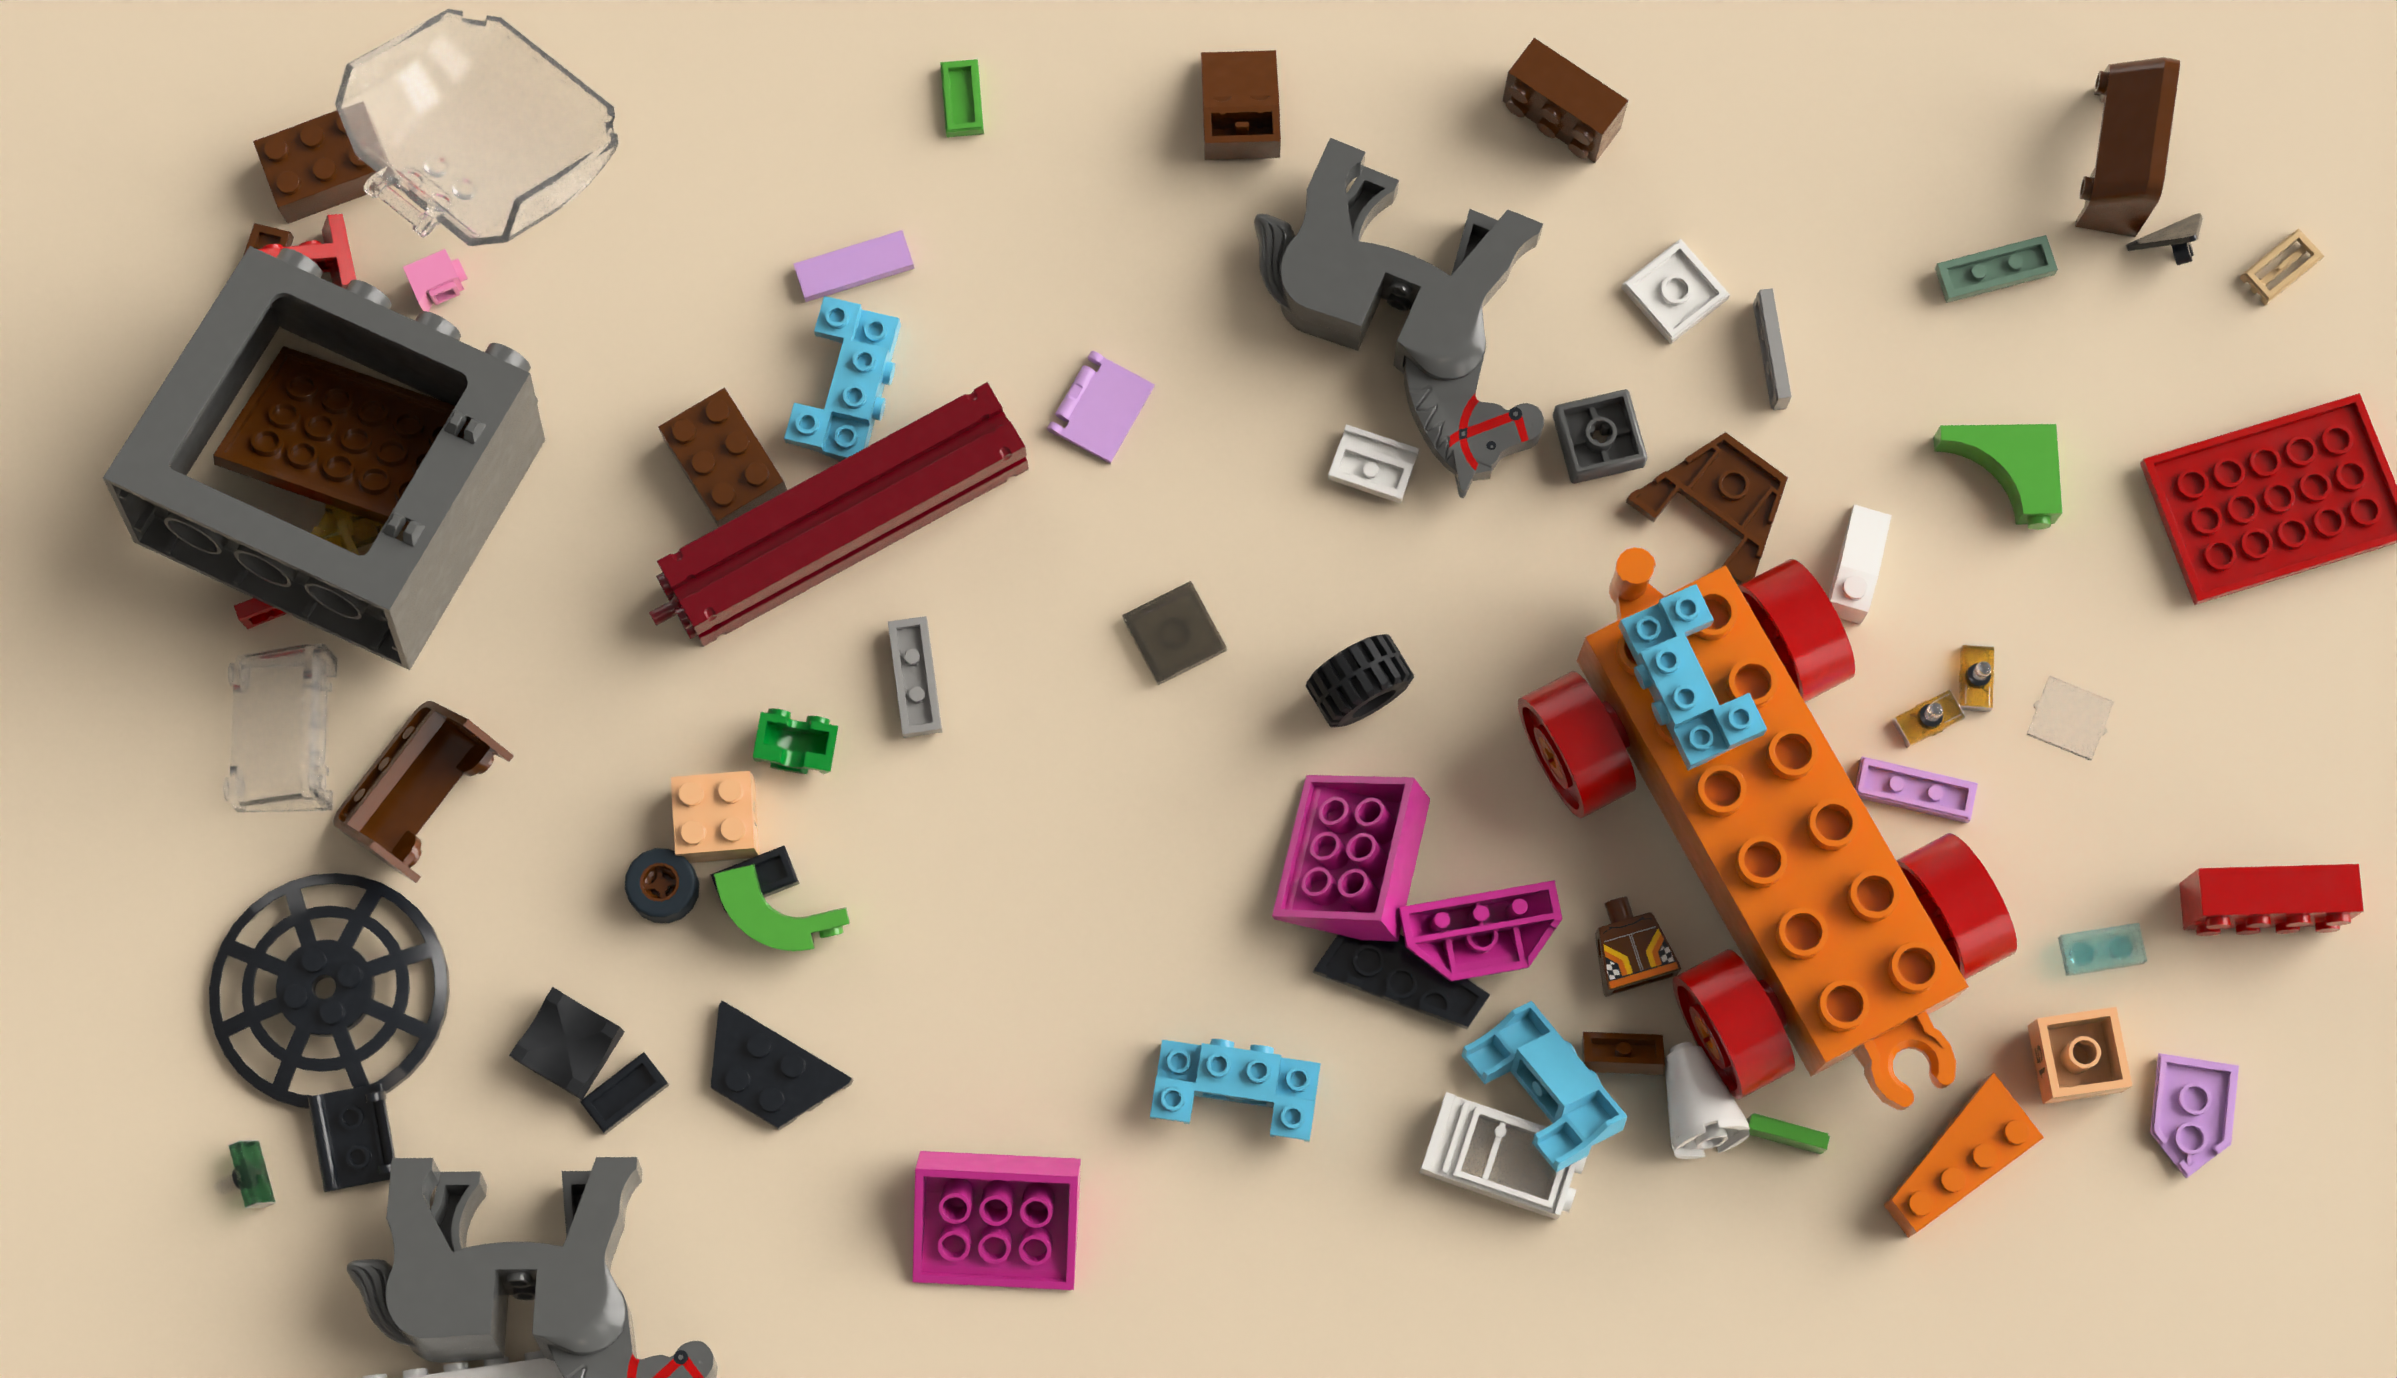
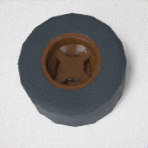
M654 848L640 854L631 863L625 875V891L629 902L643 918L654 923H672L682 919L693 909L699 897V880L694 868L684 856H676L675 851L671 849Z

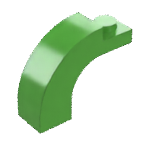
M755 864L714 874L721 902L730 918L745 934L766 946L787 951L814 949L812 933L819 931L820 938L844 933L842 926L850 924L846 907L805 917H791L776 911L763 897Z

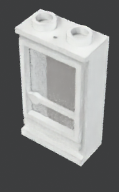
M1446 1092L1419 1173L1557 1220L1562 1211L1568 1213L1570 1211L1576 1189L1570 1188L1574 1172L1582 1173L1587 1157L1555 1172L1532 1143L1534 1134L1545 1129L1546 1126Z

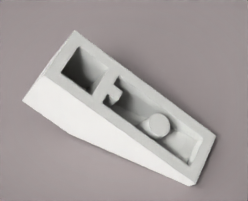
M1855 504L1852 508L1828 598L1839 618L1861 624L1870 609L1892 515Z

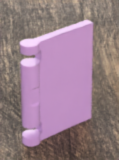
M1091 351L1087 358L1090 362L1099 365V370L1095 372L1088 366H1082L1055 413L1058 418L1068 422L1067 426L1064 429L1059 424L1050 422L1047 430L1111 464L1155 384L1106 359L1101 354Z

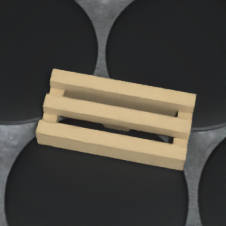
M2298 228L2245 271L2240 279L2244 284L2248 282L2252 286L2250 290L2254 294L2258 293L2262 297L2260 301L2266 306L2319 263L2324 255ZM2296 241L2302 245L2262 279L2259 280L2256 274ZM2308 252L2312 256L2274 288L2269 290L2266 285Z

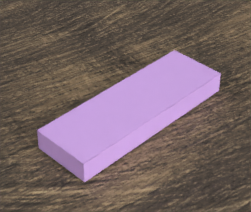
M903 230L794 263L805 302L915 269Z
M1862 756L1859 761L1854 788L1861 799L1969 823L1971 821L1978 783Z

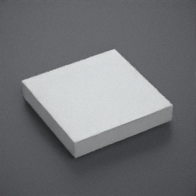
M1681 239L1625 281L1621 287L1670 344L1717 309L1730 296Z

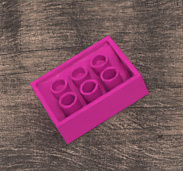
M1306 775L1272 917L1278 921L1360 940L1398 942L1402 927L1398 908L1407 905L1430 804V798L1414 777Z
M920 1151L915 1168L912 1282L1074 1290L1081 1159Z

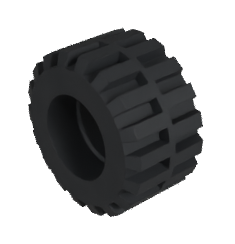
M1382 634L1363 639L1331 657L1314 671L1305 686L1329 726L1342 727L1373 714L1393 701L1407 689L1414 678V674L1390 635Z

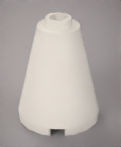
M1684 1042L1673 1046L1670 1049V1054L1665 1057V1076L1671 1148L1676 1158L1706 1157L1704 1149L1717 1147L1718 1153H1721L1742 1143L1750 1135L1749 1122L1703 1048L1693 1046L1691 1042Z

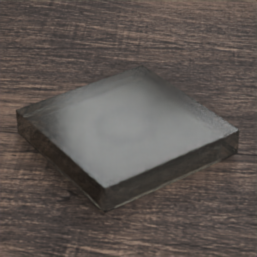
M1191 581L1122 615V619L1157 685L1227 651L1221 635Z

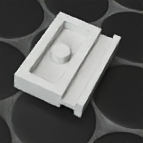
M1346 424L1328 474V479L1401 504L1419 453V448Z

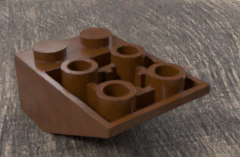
M1276 50L1201 52L1204 159L1280 158L1281 133Z

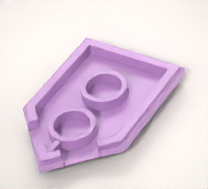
M2159 1053L2157 1057L2150 1134L2183 1176L2188 1178L2231 1145L2239 1066Z

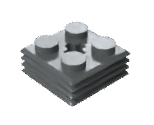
M1627 389L1555 406L1553 420L1571 483L1584 482L1640 469L1645 466L1648 457L1631 396ZM1595 430H1599L1602 436L1608 435L1605 443H1599L1598 440L1592 439Z

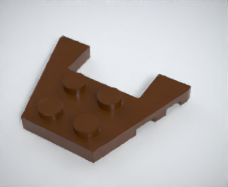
M1725 432L1686 457L1677 466L1654 478L1652 482L1640 490L1637 489L1628 496L1626 503L1654 523L1674 496L1680 493L1742 539L1721 566L1726 565L1736 584L1740 585L1755 577L1788 477Z

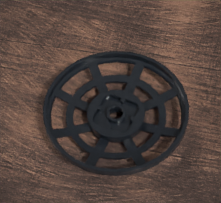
M341 873L311 875L290 881L268 892L249 906L233 924L223 940L213 964L209 986L210 1016L214 1033L221 1049L238 1074L254 1088L279 1102L302 1109H309L307 1097L311 1095H302L288 1091L296 1068L316 1072L346 1069L353 1088L383 1083V1089L387 1094L415 1072L427 1058L436 1043L447 1014L450 995L449 970L443 947L434 928L422 912L401 893L381 882L359 875ZM341 884L366 889V892L355 910L339 906H320L307 909L301 889L313 885ZM284 895L286 896L291 915L272 927L258 942L255 949L235 941L241 930L259 911L274 900ZM381 897L393 902L408 915L420 931L425 943L401 950L399 943L392 934L377 920L370 917ZM339 918L349 921L338 941H317L310 920ZM295 927L301 945L300 948L295 950L286 961L266 954L268 948L278 937ZM364 927L381 940L389 952L388 955L367 962L353 948ZM227 956L247 963L242 982V1005L244 1012L223 1021L220 1010V984ZM431 958L434 969L435 991L431 1014L426 1024L405 1014L410 992L407 965ZM260 968L278 976L276 998L255 1006L254 984L257 970ZM395 970L397 989L394 1005L391 1008L373 1000L375 995L374 977ZM324 978L334 979L336 983L334 994L326 999L318 998L315 992L317 983ZM283 1013L286 1019L296 1027L286 1049L270 1037L262 1026V1021ZM366 1015L385 1022L373 1039L361 1048L355 1049L349 1030L358 1025ZM250 1027L253 1035L262 1047L275 1058L281 1060L273 1084L261 1078L245 1064L234 1049L229 1039L230 1036ZM397 1028L420 1038L414 1049L398 1067L382 1079L369 1084L361 1062L379 1051L394 1035ZM310 1035L318 1037L333 1036L340 1056L315 1059L303 1057L302 1054Z

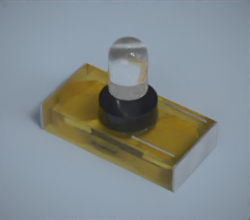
M1969 644L1961 646L1959 705L1962 710L1990 712L1993 709L1994 646Z
M1950 689L1894 717L1892 722L1908 748L1942 732L1944 729L1963 720L1966 716Z

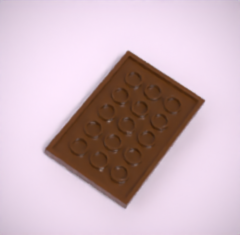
M283 346L213 454L214 465L385 524L455 408V405ZM467 419L458 437L464 439V430L470 420ZM406 521L401 531H405L409 524L408 521Z

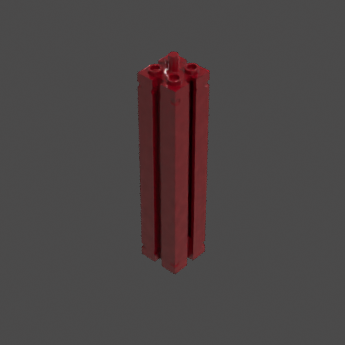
M986 382L975 388L971 394H964L681 547L677 553H670L657 560L662 573L657 575L656 578L669 602L650 611L649 614L656 626L678 615L689 638L693 639L698 636L704 647L717 640L719 635H726L1007 482L1009 477H1016L1029 470L1028 460L1025 457L1027 456L1026 447L1013 424L1003 412V407L990 385Z

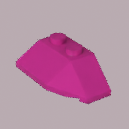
M1555 880L1398 908L1406 948L1450 982L1529 968L1562 921Z

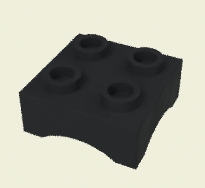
M552 987L532 1024L515 1045L509 1056L582 1100L625 1031L620 1026Z

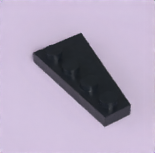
M1401 934L1398 942L1360 940L1337 935L1313 970L1314 974L1464 1029L1469 1028L1490 996L1489 993L1468 979L1448 981L1407 949L1404 936Z

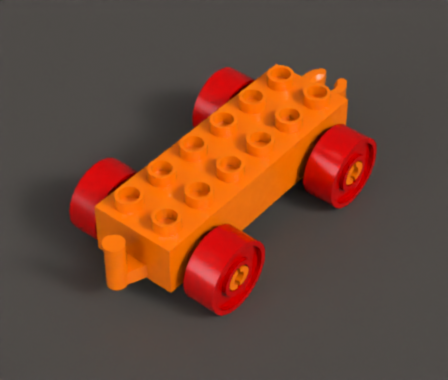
M1633 547L1626 549L1620 554L1616 562L1615 572L1609 586L1610 597L1616 604L1617 621L1586 636L1576 660L1588 682L1579 673L1571 671L1519 698L1518 710L1528 740L1542 769L1561 800L1578 818H1584L1636 790V777L1629 758L1630 755L1747 962L1746 964L1733 950L1727 949L1673 978V990L1679 1009L1696 1045L1703 1048L1727 1089L1736 1099H1742L1795 1070V1058L1789 1039L1811 1077L1854 1054L1864 1067V1075L1874 1093L1883 1103L1897 1110H1905L1914 1102L1913 1091L1906 1084L1899 1081L1893 1071V1060L1901 1050L1915 1049L1921 1052L1927 1058L1931 1082L1937 1088H1946L1955 1080L1956 1059L1950 1043L1941 1031L1934 1028L1928 1014L1951 1003L1969 987L1965 981L1966 979L2015 954L2017 950L2016 933L2008 909L1991 876L1970 847L1956 835L1947 833L1898 860L1894 858L1805 702L1846 682L1855 675L1853 651L1843 624L1831 601L1809 570L1794 559H1789L1739 586L1725 565L1664 596L1649 584L1656 566L1654 557L1642 548ZM1697 584L1714 621L1710 627L1687 636L1695 656L1719 705L1750 693L1767 727V731L1763 736L1733 748L1707 763L1687 770L1666 724L1661 726L1654 716L1651 703L1655 701L1649 689H1642L1634 673V667L1637 664L1618 625L1621 619L1658 604L1660 599Z

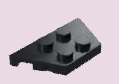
M723 1000L719 1004L711 1088L777 1129L781 1130L794 1122L798 1116L806 1111L813 1110L836 1092L851 1086L854 1081L848 1075Z

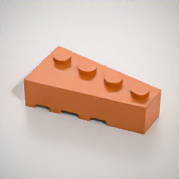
M1993 1072L1982 1081L1945 1130L1937 1137L1928 1151L1885 1202L1884 1206L1909 1238L2044 1137Z

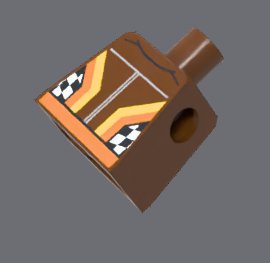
M1626 896L1606 902L1605 907L1611 924L1599 927L1595 933L1604 996L1607 997L1677 976L1681 970L1680 964L1652 912L1634 917Z

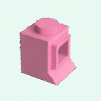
M446 249L403 267L423 311L429 312L433 303L438 305L459 296V292L465 290L461 282L468 278L460 260L457 258L451 261Z

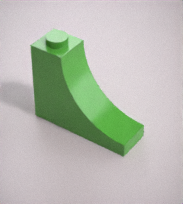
M2056 424L1940 425L1933 437L1934 452H1946L1963 456L1990 472L2008 495L2016 525L2027 524L2029 529L2039 530L2049 528L2051 524H2055L2062 514Z

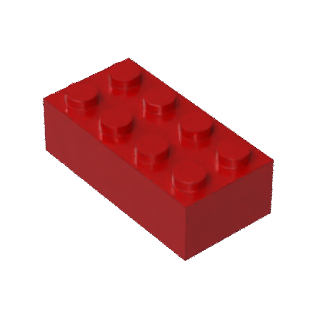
M2359 864L2198 868L2179 883L2183 930H2196V935L2198 936L2221 934V929H2236V934L2238 935L2257 934L2261 932L2260 928H2275L2278 934L2300 932V927H2315V932L2318 933L2336 932L2340 930V926L2350 924L2351 919L2364 912Z

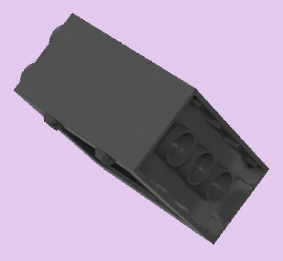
M250 246L103 479L134 543L410 670L545 442L537 405L538 399L535 396L531 374L529 373L531 366L521 354L505 345L490 343L486 351L483 352L459 341L461 338L459 330L437 314L422 311L415 320H412L390 310L392 303L389 298L379 289L366 282L351 280L346 289L326 281L321 278L323 273L320 267L298 251L283 248L278 256L274 257ZM279 327L438 400L455 405V408L365 555H357L187 476ZM468 419L470 422L464 430V439L458 437V434ZM406 521H408L409 524L403 532V541L396 539Z

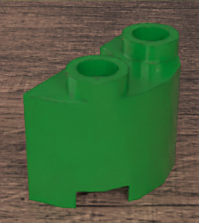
M771 708L768 709L767 713L760 712L753 752L754 761L771 762L770 768L793 773L807 774L808 769L819 771L822 774L831 772L838 726L829 724V719L820 716H807L806 722L790 719L791 712L782 709Z

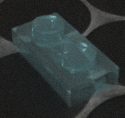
M2139 923L2064 934L2058 937L2066 976L2141 965L2147 962Z

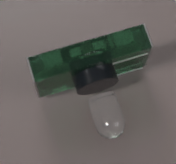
M239 1140L228 1145L235 1169L232 1174L215 1182V1191L218 1194L224 1195L240 1189L245 1208H265L275 1204L259 1140Z

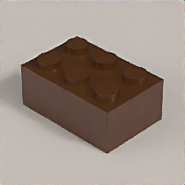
M1533 38L1508 71L1503 95V102L1506 103V107L1511 113L1520 118L1527 117L1537 124V128L1545 136L1558 138L1568 145V149L1575 156L1581 159L1588 158L1596 163L1620 131L1628 104V99L1536 38Z
M361 101L253 141L277 208L288 224L395 184L372 121Z
M725 387L658 426L665 443L718 527L787 491L784 480Z

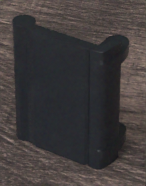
M383 1083L307 1097L324 1192L390 1180L392 1158L396 1157L385 1100L387 1097L383 1089Z

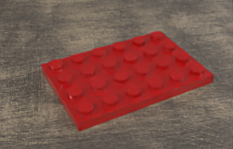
M2360 393L2144 458L2140 462L2194 605L2397 543V484Z

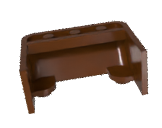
M2160 57L2109 64L2105 71H2099L2094 95L2100 96V101L2104 103L2096 164L2091 176H2084L2082 180L2080 199L2085 200V205L2076 219L2075 227L2136 237L2158 204L2165 180L2180 60Z
M427 701L414 711L341 805L334 817L333 824L345 835L395 871L417 883L421 876L410 869L417 863L422 853L420 849L421 840L416 836L463 774L467 776H473L477 773L483 774L492 765L494 754L510 762L514 755L469 719L433 701Z

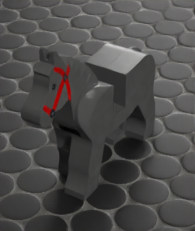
M1330 138L1308 185L1306 213L1297 235L1295 236L1291 225L1286 221L1268 214L1256 215L1254 226L1259 241L1261 276L1269 293L1280 304L1285 318L1294 328L1303 333L1357 351L1382 298L1387 300V303L1397 310L1407 311L1410 309L1397 339L1393 366L1404 374V386L1408 405L1421 435L1435 457L1445 468L1455 474L1458 495L1460 498H1464L1472 481L1490 479L1491 472L1502 458L1531 449L1538 443L1542 434L1544 417L1537 406L1522 403L1510 410H1506L1501 405L1477 400L1476 389L1486 349L1482 309L1507 281L1516 261L1526 252L1537 246L1543 223L1511 210H1507L1499 220L1469 209L1451 275L1408 253L1378 244L1361 242L1364 230L1373 218L1393 204L1397 196L1399 180L1364 166L1365 151ZM1356 178L1350 190L1346 193L1347 186Z
M596 1157L591 1171H561L566 1224V1240L563 1246L535 1242H498L466 1247L468 1228L487 1192V1184L481 1172H440L433 1158H392L386 1219L394 1244L393 1267L385 1260L380 1259L355 1260L347 1265V1272L359 1289L371 1320L387 1337L409 1346L418 1356L432 1362L443 1363L504 1358L508 1297L513 1295L514 1298L519 1300L535 1299L532 1334L544 1358L555 1361L563 1378L717 1377L718 1366L713 1353L701 1341H690L683 1344L671 1357L656 1355L645 1359H637L632 1315L623 1293L617 1287L610 1273L611 1263L625 1227V1214L628 1202L635 1189L642 1182V1168L637 1157ZM437 1186L434 1202L430 1209V1197L434 1188Z

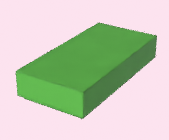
M978 59L940 62L946 137L984 134Z
M1755 1113L1747 1118L1750 1128L1749 1133L1752 1136L1817 1154H1822L1827 1150L1830 1139L1828 1133Z

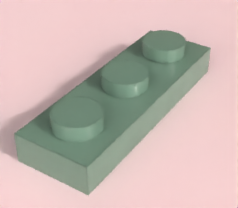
M2044 235L1937 263L1935 271L1945 301L1949 303L2056 274L2058 268L2047 236Z

